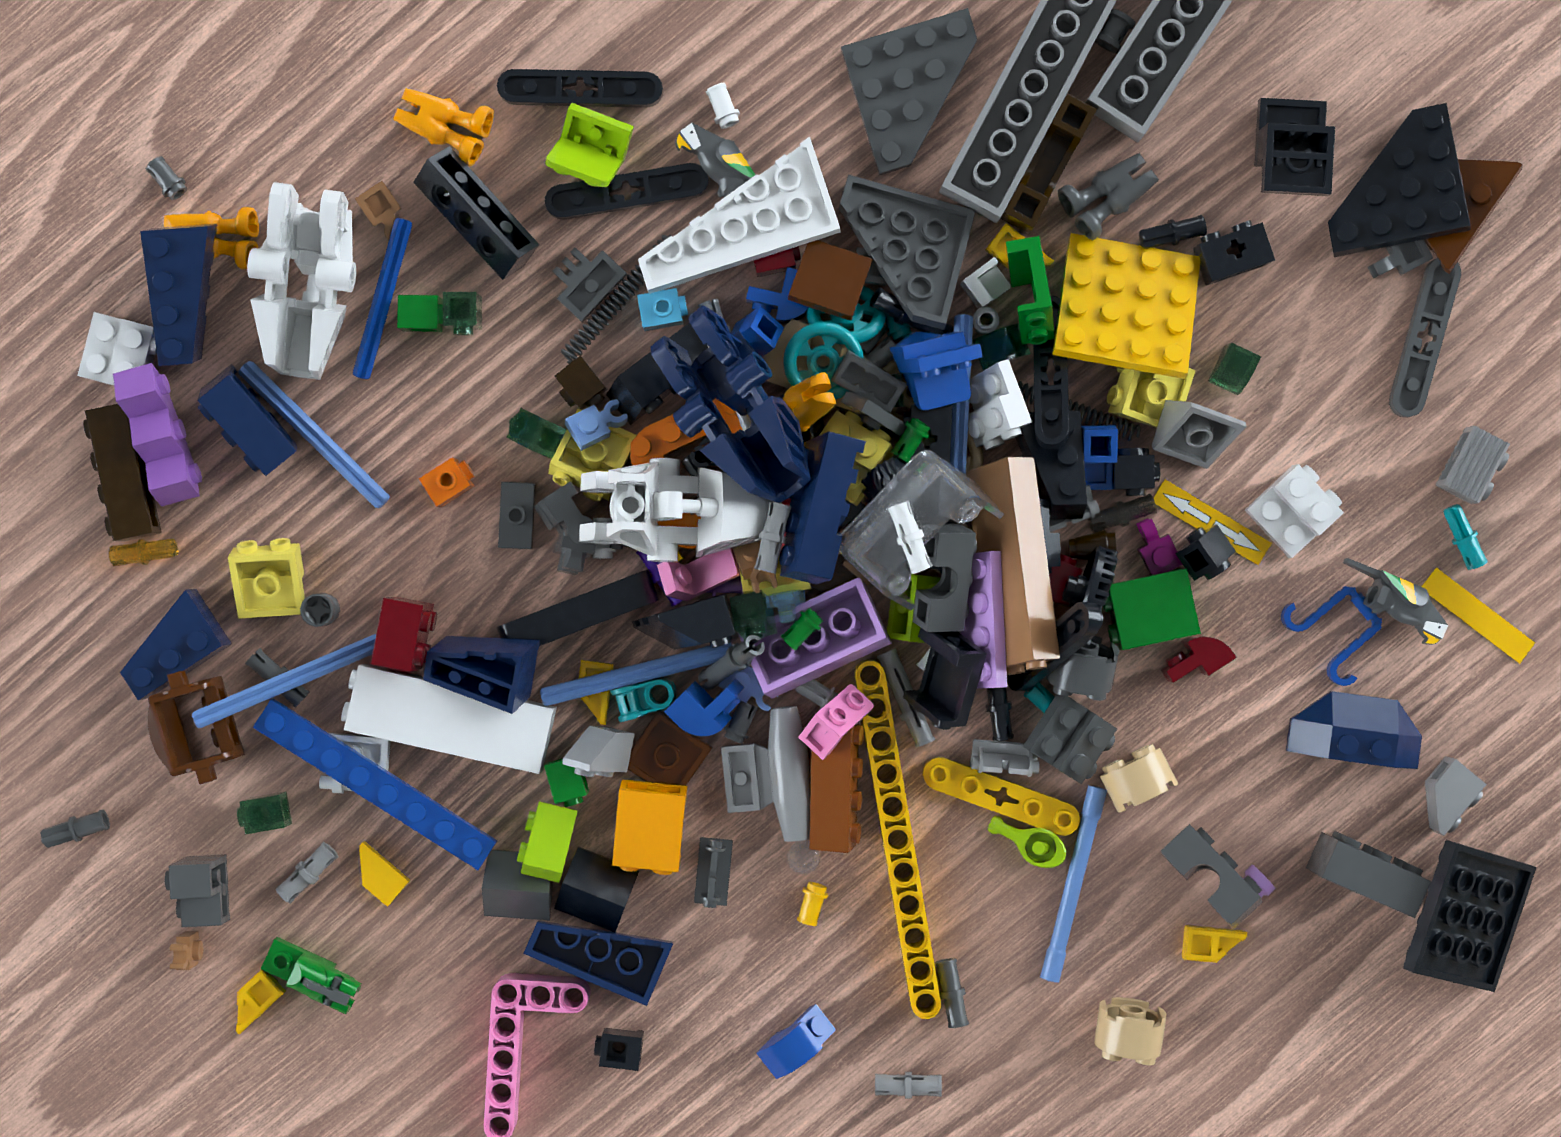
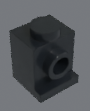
M604 1028L602 1036L597 1035L595 1040L594 1056H600L599 1067L639 1071L644 1031ZM623 1042L625 1049L617 1051L613 1047V1043Z

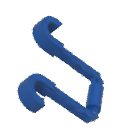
M1347 586L1342 587L1340 591H1337L1327 602H1324L1315 612L1311 613L1298 625L1292 623L1290 618L1291 613L1296 609L1294 603L1287 604L1281 613V621L1288 630L1295 632L1304 631L1317 622L1322 615L1331 610L1334 605L1344 599L1346 595H1350V601L1367 621H1372L1371 627L1367 628L1328 663L1327 676L1334 684L1342 686L1351 685L1357 680V677L1348 674L1347 677L1340 678L1337 675V667L1382 628V618L1372 613V609L1363 604L1365 599L1361 592L1357 593L1356 587Z

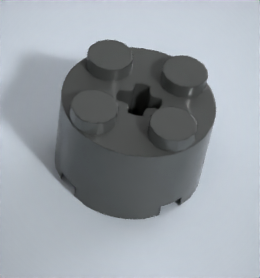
M1094 636L1090 645L1087 647L1082 646L1046 676L1047 680L1054 685L1053 692L1062 696H1071L1075 693L1086 695L1092 700H1105L1107 693L1113 687L1119 648L1112 642L1109 648L1101 644V637Z

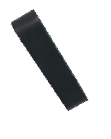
M647 569L498 626L497 630L500 638L540 640L539 646H542L660 599Z

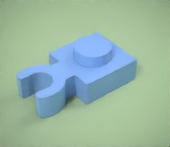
M617 399L609 401L601 412L597 410L595 405H592L565 418L564 424L581 451L610 437L611 431L608 427L619 428L626 424L627 414H623L620 417H615L611 414L613 410L619 407Z
M751 666L741 671L737 670L718 685L725 689L736 678L745 687L737 696L741 701L747 703L752 696L756 699L757 705L762 710L769 711L771 709L768 704L763 702L762 697L764 693Z

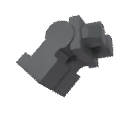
M570 481L543 498L534 508L547 528L551 530L555 527L559 533V540L555 543L553 553L560 554L557 571L577 575L578 572L583 571L585 559L595 553L596 544L579 542L580 525L594 522L590 518L582 516L573 502L572 497L578 492Z

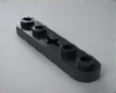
M510 69L503 72L497 82V90L502 99L508 104L570 106L571 103L580 106L647 108L658 104L663 96V86L659 77L654 73L645 71ZM578 80H583L585 86L598 88V91L586 90L583 92V96L578 97L576 91L570 89L563 90V88L577 86Z
M686 163L615 175L608 187L590 186L584 180L559 184L547 191L545 206L553 217L557 219H571L692 199L706 192L709 186V178L701 165ZM624 183H629L631 188H645L644 191L640 190L631 193V199L625 200L623 195L616 194L610 196V193L622 190Z
M1050 295L1055 335L1060 298ZM1054 339L1047 340L1042 344L1033 345L1035 436L1038 444L1046 450L1062 448L1068 442L1070 435L1068 358L1052 355ZM1049 359H1053V366L1055 371H1057L1053 377L1054 385H1049L1046 373Z
M1078 602L1056 620L1060 659L1046 662L1047 668L1026 670V667H1024L1025 673L1007 675L1010 689L1013 691H1029L1091 640L1103 625V614L1098 606L1093 602Z

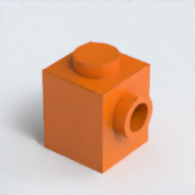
M454 457L419 478L436 507L441 508L475 487L471 481L475 476L465 460L459 462Z

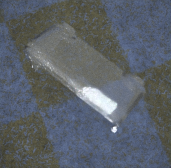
M930 450L921 451L916 454L842 531L843 537L839 549L842 556L883 595L910 611L914 609V603L905 594V591L911 581V574L904 567L908 560L902 545L897 543L896 538H898V534L888 508L909 501L918 529L923 531L924 536L922 540L924 546L950 518L957 523L970 522L979 515L983 508L999 519L1004 515L974 480Z

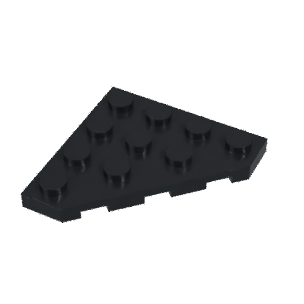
M1447 103L1412 110L1328 221L1334 257L1471 230Z

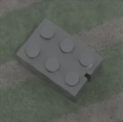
M1333 831L1332 836L1321 832L1306 869L1328 881L1416 918L1431 883L1430 880L1421 876L1422 869L1394 857L1391 863L1392 856L1366 844L1363 845L1362 849H1359L1362 844L1361 842L1337 831Z

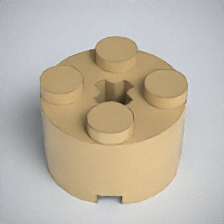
M1153 744L1146 745L1132 752L1131 754L1134 759L1126 763L1123 759H1118L1101 767L1104 774L1100 778L1118 813L1126 810L1123 805L1125 803L1128 806L1133 804L1135 807L1168 790L1166 783L1169 786L1178 785L1160 747L1155 749Z
M1112 998L1111 1004L1107 1005L1105 1000H1102L1099 1004L1094 1043L1102 1050V1057L1107 1060L1120 1061L1122 1058L1135 1059L1137 1063L1142 1065H1154L1156 1058L1161 1055L1166 1012L1160 1007L1157 1008V1012L1148 1009L1149 1002L1133 998Z

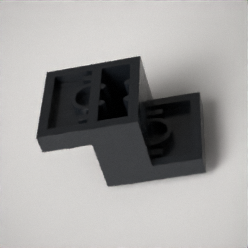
M1260 98L1258 100L1254 166L1262 167L1261 193L1330 196L1332 194L1335 127L1326 126L1327 101Z

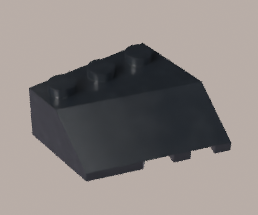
M726 593L632 621L635 629L674 650L710 642L711 648L731 643L733 640L732 635L737 633Z

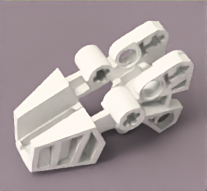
M274 182L269 194L267 238L260 249H251L247 264L249 278L266 280L265 294L250 299L264 363L283 375L320 380L346 314L347 306L336 304L337 292H352L356 280V264L353 262L352 211L347 210L349 202L344 192L325 189L321 198L320 212H315L298 203L299 195L293 185ZM289 259H294L301 273L308 275L306 291L303 292L302 300L286 297Z
M652 458L649 460V463L610 469L608 472L593 471L581 474L582 492L613 493L609 506L613 523L595 522L581 524L579 542L624 544L647 554V561L678 562V545L696 546L697 558L760 541L761 538L758 537L760 531L763 532L769 501H774L748 493L726 473L698 467L697 476H680L679 459ZM683 493L697 494L699 498L697 500L683 499ZM682 513H696L697 516H701V519L698 520V527L657 526V521L682 519Z

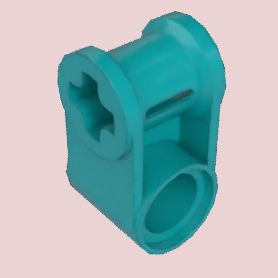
M664 677L610 690L611 695L615 696L619 708V722L632 720L647 715V713L664 709L672 704L677 695L675 684L670 679ZM655 685H663L668 689L669 697L667 701L659 702L654 699L652 690Z

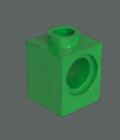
M398 295V329L404 332H443V324L448 323V305L443 304L441 297L438 295Z
M563 758L547 762L544 768L554 804L563 802L564 807H569L584 802L582 796H586L590 792L586 776L575 774L574 767L563 765Z

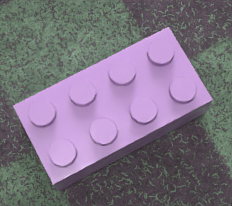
M860 577L738 633L741 642L750 635H757L761 638L754 644L755 646L764 642V652L755 657L751 665L763 693L771 699L892 644L867 586ZM810 607L823 619V622L820 624L821 629L819 631L816 629L795 651L781 638V635L801 616V610L806 611Z

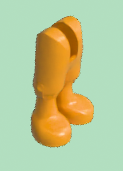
M405 88L401 99L415 108H420V110L415 115L413 112L397 108L393 120L416 134L425 137L432 145H444L447 143L459 151L458 156L467 166L474 165L483 151L484 142L475 137L460 134L448 127L447 124L459 125L483 138H487L492 128L494 110L483 105L478 107L474 113L460 111L459 106L450 98L442 99Z
M242 207L239 209L236 218L223 219L219 214L207 211L204 214L164 215V227L217 224L216 235L236 234L245 237H257L259 235L258 216L252 207ZM214 236L213 259L218 258L221 254L234 258L238 268L247 270L249 253L252 248H258V244L256 241H227Z
M825 372L811 376L797 385L791 386L782 398L799 420L801 432H806L811 425L828 413L836 404L834 394L827 392L831 389L828 374Z

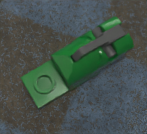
M279 937L273 940L261 967V970L287 981V987L303 993L309 998L345 1015L350 1011L355 1001L350 997H354L356 992L360 991L362 985L352 976L335 969L336 963Z

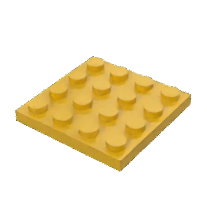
M1070 233L1052 355L1185 379L1189 369L1200 269L1199 256L1157 248L1144 249L1140 245L1096 238L1092 241L1086 235Z

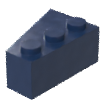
M231 364L201 388L198 397L200 403L198 409L210 422L214 419L223 428L221 431L222 436L232 447L238 445L246 454L243 458L253 471L261 470L267 476L297 451V444L275 416L268 412L256 399L258 395L253 389H247L235 374L238 371Z
M186 589L120 671V674L137 700L147 699L170 685L167 677L168 674L183 670L187 674L232 645L197 589Z

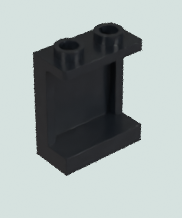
M920 627L918 637L931 648L920 688L918 690L904 691L903 698L913 706L915 711L922 713L932 721V725L936 728L949 730L951 727L966 726L987 653L958 631L926 632Z

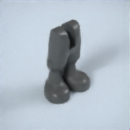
M1140 153L1119 162L1106 171H1099L1093 178L1091 186L1078 191L1071 185H1064L1058 190L1060 203L1070 218L1080 213L1096 199L1107 196L1102 204L1076 217L1075 226L1082 235H1086L1092 241L1100 237L1102 234L1101 224L1109 215L1127 212L1132 203L1159 181L1153 170L1144 173L1135 180L1132 179L1131 175L1135 174L1146 164L1145 159Z

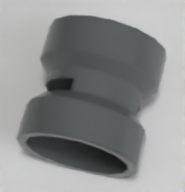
M312 594L304 599L300 612L303 620L308 625L314 627L326 626L334 623L339 617L340 605L337 599L330 594Z

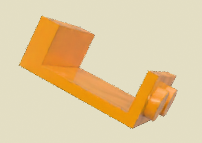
M622 779L618 793L612 866H620V869L630 872L638 871L639 869H649L660 875L679 872L688 786Z

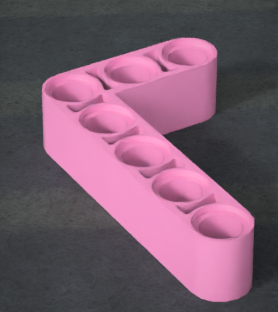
M508 973L501 976L493 987L484 1112V1132L487 1137H510L517 1124L524 1011L578 1013L582 1011L591 995L590 986L584 979L569 976ZM503 984L514 986L517 996L514 998L505 997L501 993V986ZM537 986L547 988L550 992V998L547 1000L536 998L533 989ZM570 988L579 989L583 994V1000L580 1002L569 1000L566 991ZM502 1017L510 1018L515 1024V1029L512 1031L503 1030L499 1025V1019ZM501 1050L508 1051L513 1057V1062L509 1064L500 1062L497 1058V1052ZM506 1084L510 1088L511 1094L505 1097L500 1096L495 1091V1085ZM493 1118H505L509 1123V1127L498 1129L493 1123Z

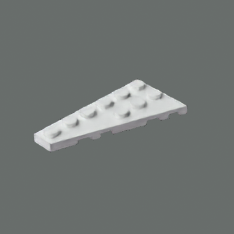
M810 137L801 142L800 146L787 156L784 154L777 159L775 164L760 175L756 174L714 205L715 207L701 217L698 216L689 222L690 225L678 234L668 237L638 259L648 293L651 294L840 233V226Z

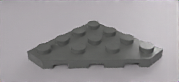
M968 8L841 46V52L879 175L911 166L978 40Z
M848 175L839 205L840 212L869 257L873 259V263L910 320L944 330L976 210Z

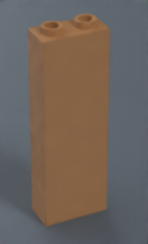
M1006 457L967 471L966 479L973 532L976 533V553L1001 551L1007 675L1025 673L1024 667H1026V670L1047 668L1046 662L1060 659L1034 458Z

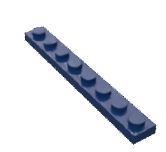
M274 698L270 699L253 726L257 731L476 870L481 868L497 843V840Z

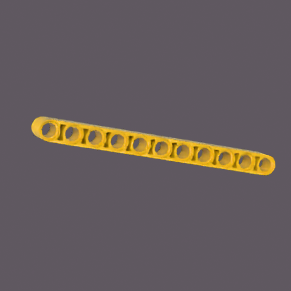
M866 659L856 666L854 677L856 688L869 700L878 698L884 703V710L880 715L871 716L867 714L862 719L907 990L912 1010L916 1016L922 1019H930L939 1013L941 999L886 675L883 667L877 661ZM874 666L878 669L879 677L874 683L867 684L861 680L860 673L864 667ZM879 731H884L890 736L889 744L882 749L872 745V737ZM884 764H890L895 768V775L889 781H882L877 777L879 767ZM889 797H896L901 801L900 809L895 813H887L883 810V803ZM902 830L906 833V840L902 845L894 846L888 842V837L892 831ZM899 863H908L912 866V871L908 877L898 878L894 875V869ZM907 895L914 896L917 899L916 907L910 911H905L899 907L901 899ZM917 928L923 932V936L919 942L910 943L905 939L907 931ZM917 961H923L928 964L927 972L920 976L914 975L911 972L912 965ZM922 994H929L934 997V1001L929 1007L921 1008L916 1004L917 998Z

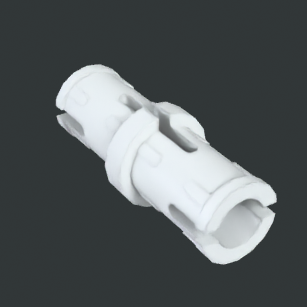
M905 501L889 507L888 511L898 534V538H896L897 543L902 545L911 574L932 567V563L922 540L924 536L923 531L918 529L909 501Z

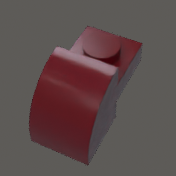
M1192 636L1181 641L1188 652L1184 654L1183 651H1180L1169 657L1165 661L1167 666L1161 669L1167 681L1174 683L1197 667L1202 674L1210 676L1237 657L1228 645L1218 639L1206 636Z

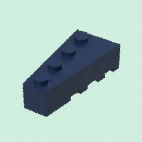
M217 224L151 228L140 231L158 366L192 364L202 359L207 318L205 314L207 299L210 293L209 279L211 266L213 265V245Z
M829 431L804 442L811 480L798 493L789 497L791 499V510L786 523V543L781 549L779 563L782 565L780 576L816 585L832 580L843 537L837 531L838 527L845 521V518L848 517L850 504H847L845 498L850 484H856L859 471L853 469L856 453H863L866 441Z
M539 920L523 954L647 1006L671 951L673 941Z

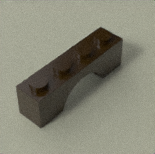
M1067 93L1000 219L1028 234L1031 233L1067 163L1097 111L1096 108Z

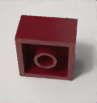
M400 597L383 598L371 665L408 672L422 669L423 663H426L427 651L431 649V645L427 644L429 631H434L437 621V612L433 611L434 604Z

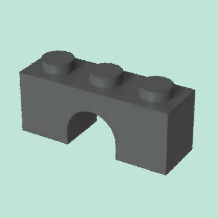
M924 524L922 540L932 565L942 567L943 571L940 581L934 587L916 590L913 622L926 632L964 631L965 619L969 614L967 603L969 587L973 582L972 561L973 555L977 550L976 533L961 524Z
M1189 824L1160 852L1186 880L1197 871L1203 869L1212 870L1219 875V888L1207 901L1235 929L1263 903L1262 898L1258 895L1262 889L1251 877L1247 875L1243 879L1234 870L1238 865L1225 851L1219 855L1211 845L1215 841L1202 827L1196 831Z

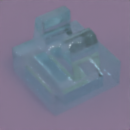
M801 589L765 595L767 609L778 608L781 624L796 621L795 604L805 603L804 592Z

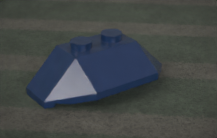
M1330 691L1290 718L1286 751L1340 761L1392 768L1418 769L1422 735L1398 700Z

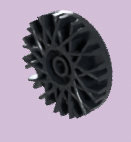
M1096 546L1088 559L1083 575L1078 574L1077 577L1069 575L1061 601L1069 603V607H1073L1078 602H1093L1102 612V606L1105 605L1109 597L1108 591L1115 576L1114 571L1118 561V551ZM1089 640V641H1088L1085 645H1083V646H1086V647H1087L1088 645H1090L1091 640Z

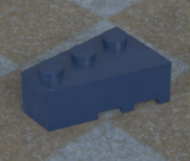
M446 636L427 651L423 680L513 714L531 696L540 640Z

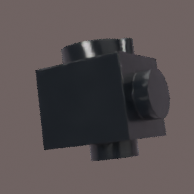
M1149 448L1118 449L1117 463H1113V490H1126V496H1146V489H1154L1155 482L1160 481L1159 462H1155L1154 455H1149Z
M1216 524L1207 530H1204L1201 526L1185 537L1188 543L1175 553L1195 581L1202 576L1210 580L1231 566L1228 558L1236 551Z

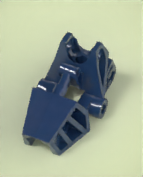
M703 305L689 316V321L702 343L708 345L709 348L695 358L693 363L687 350L666 336H663L650 346L654 360L679 396L686 399V404L673 413L674 420L681 431L688 437L692 438L701 430H704L710 443L700 451L748 493L781 503L798 493L811 480L799 420L782 398L774 396L768 398L761 385L772 377L771 369L765 360L754 351L740 331L732 335L725 320ZM717 398L740 415H748L751 421L750 428L745 431L740 429L736 433H732L713 400Z

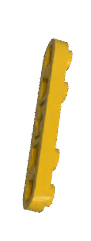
M933 757L923 766L922 775L924 781L930 788L1029 825L1050 830L1057 835H1070L1079 826V812L1068 802L986 772L978 773L977 769H971L967 765L945 757ZM1001 787H1005L1006 794L1018 801L1016 804L1010 801H1002L1000 805H997L996 798L984 791L985 789L1000 791Z

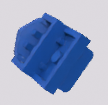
M912 332L896 344V346L889 347L900 373H903L914 403L919 410H930L966 401L971 397L966 368L972 366L971 360L982 358L983 356L980 344L966 345L964 332H951L942 335Z

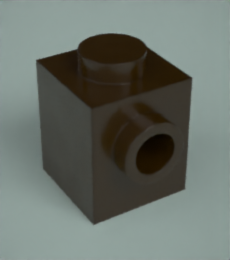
M581 355L555 375V378L563 387L559 393L570 407L575 404L581 410L586 406L595 405L596 407L605 399L603 393L608 389Z

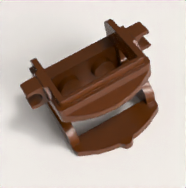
M185 670L168 674L167 677L171 689L151 695L148 698V730L154 750L172 776L195 771L200 785L216 780L215 764L245 755L234 716L230 715L212 723L214 727L211 729L212 741L217 748L220 747L221 753L193 761L174 698L203 690L204 696L201 697L202 707L228 697L222 676L189 684Z

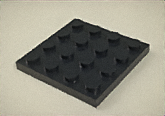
M1446 839L1444 847L1439 854V862L1432 882L1428 887V894L1422 912L1417 920V927L1411 945L1406 953L1403 969L1415 974L1495 992L1537 867Z

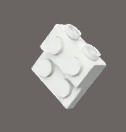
M94 312L77 376L114 385L113 373L150 363L153 364L155 355L157 356L153 327Z
M1009 359L997 362L970 379L971 397L969 402L972 404L974 412L969 414L968 431L971 437H973L976 448L984 445L985 450H990L1004 444V441L1021 435V428L1032 423Z
M1299 464L1292 465L1245 509L1246 513L1288 558H1293L1314 537L1320 536L1344 513L1339 508L1342 504L1340 498L1330 489L1324 492L1316 483L1320 479L1319 476L1308 465H1305L1303 468Z

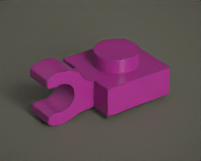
M1146 518L1136 523L1138 531L1146 544L1137 550L1150 576L1169 572L1183 565L1175 554L1177 549L1169 534L1159 537L1152 519Z

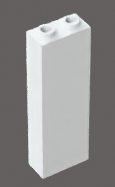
M369 664L358 665L357 670H352L348 685L349 689H353L350 702H345L341 715V721L345 722V731L540 774L543 771L556 714V706H544L543 703L527 700L513 714L424 681L422 676Z

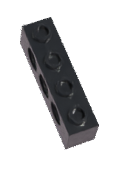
M450 146L428 158L413 181L502 280L524 267L540 245Z

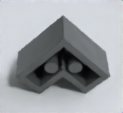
M227 854L187 856L169 865V870L165 873V887L167 891L170 890V899H177L176 915L177 918H181V927L221 926L230 920Z

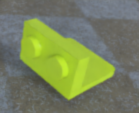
M571 103L567 110L561 137L547 155L545 165L553 168L559 174L571 175L582 179L590 186L608 187L625 161L634 126Z

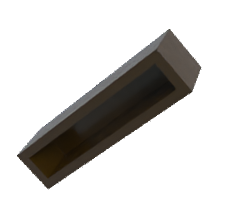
M118 404L85 410L86 419L83 421V427L87 438L91 439L94 452H91L90 459L93 469L98 471L101 484L98 485L97 491L101 503L106 506L108 517H105L104 522L108 535L112 536L113 541H128L162 533L155 499L148 489L146 463L132 446L128 416Z

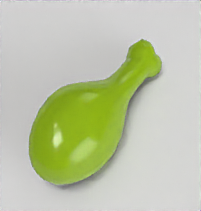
M993 816L987 829L991 834H1000L1012 840L1023 858L1034 866L1054 868L1061 865L1066 858L1064 843L1050 830L1044 828L1018 829L1006 824L999 816Z

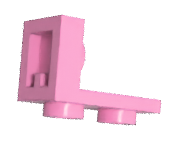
M733 548L702 556L686 565L677 562H662L657 565L665 595L684 601L693 599L740 576V569Z
M849 684L814 715L798 738L823 760L831 753L842 737L874 708V704L855 686Z

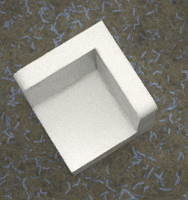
M995 257L966 277L960 284L978 309L986 307L1011 287L1010 283L996 266L999 262Z

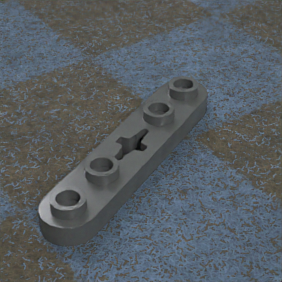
M1438 258L1428 263L1425 269L1389 396L1390 409L1399 417L1408 418L1415 416L1425 406L1461 278V267L1458 262L1450 274L1444 271ZM1428 320L1430 322L1428 335L1433 337V341L1425 343L1420 354L1418 351L1421 350L1422 339L1417 337V333L1425 331Z

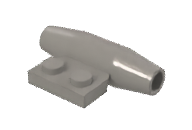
M797 706L770 709L768 748L756 743L721 747L728 813L757 811L774 802L783 838L786 842L810 839L811 773L808 746L798 738L803 731Z

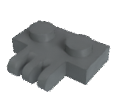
M574 247L570 252L579 262L574 265L565 257L561 262L570 272L565 275L564 271L557 266L552 272L568 286L557 299L583 322L627 276V273L603 250L590 262Z

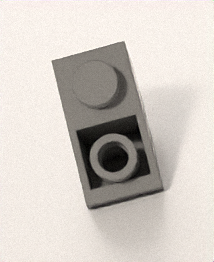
M589 726L564 756L562 764L574 767L575 774L587 777H594V774L613 777L614 772H627L635 733L606 726Z
M1445 756L1425 780L1429 828L1443 836L1447 832H1453L1462 821L1460 816L1468 807H1473L1479 802L1483 796L1482 790L1487 785L1454 758Z

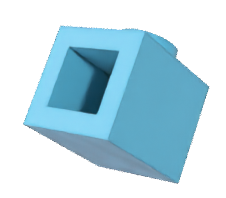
M677 288L637 295L644 331L684 324L682 316L688 315L685 295H678Z

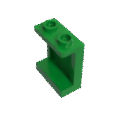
M1035 236L1007 241L1006 249L1011 287L1031 284L1035 302L1017 307L1021 343L1038 345L1045 343L1047 340L1055 339L1052 302L1040 237Z
M1179 568L1165 573L1112 583L1108 591L1109 597L1105 605H1103V609L1105 612H1110L1112 624L1107 626L1110 642L1116 644L1119 650H1127L1201 634L1187 568Z

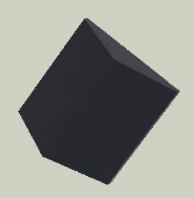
M578 847L562 883L554 909L616 932L640 870L633 872L620 869V866H612V859Z

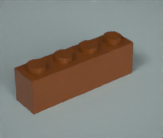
M859 722L842 737L831 753L823 760L811 751L809 850L849 853L856 846V843L859 844L861 824L857 823V811H860L862 806V792L858 791V778L862 776L863 760L858 758L859 746L863 743L864 728L862 725H859Z

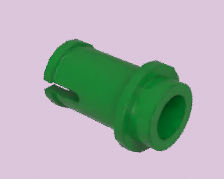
M915 417L910 422L906 421L905 425L907 428L891 450L894 455L897 456L898 454V458L908 463L923 438L929 437L927 432L930 427Z
M810 607L806 611L801 610V616L781 635V638L795 651L816 629L818 631L821 629L820 624L823 622V619Z

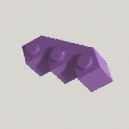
M152 363L113 373L116 402L129 418L132 446L146 463L149 492L161 507L200 496L198 483L202 482L201 471L191 456L185 439L186 430L182 420L178 419L169 394L170 385L166 375H160Z

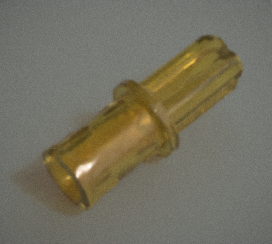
M139 539L137 543L109 547V559L113 567L132 563L148 565L151 560L173 558L178 555L175 539L151 542Z

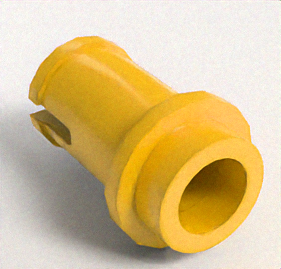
M808 882L807 887H803L802 891L805 895L799 916H797L798 922L809 926H817L823 900L828 898L825 885Z

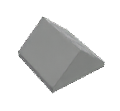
M1165 400L1152 448L1155 451L1207 469L1247 427L1246 422L1192 402Z

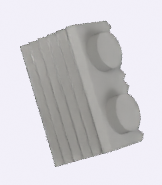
M1477 426L1466 427L1454 451L1451 453V457L1448 459V463L1445 465L1439 480L1436 482V486L1470 504H1477L1480 500L1485 501L1494 487V483L1490 482L1496 470L1501 471L1509 459V454L1506 451L1510 444Z

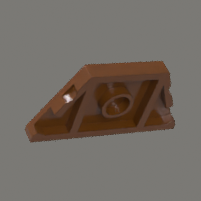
M1458 159L1471 230L1424 239L1429 249L1433 250L1441 262L1445 272L1450 274L1521 172L1523 164L1508 161Z

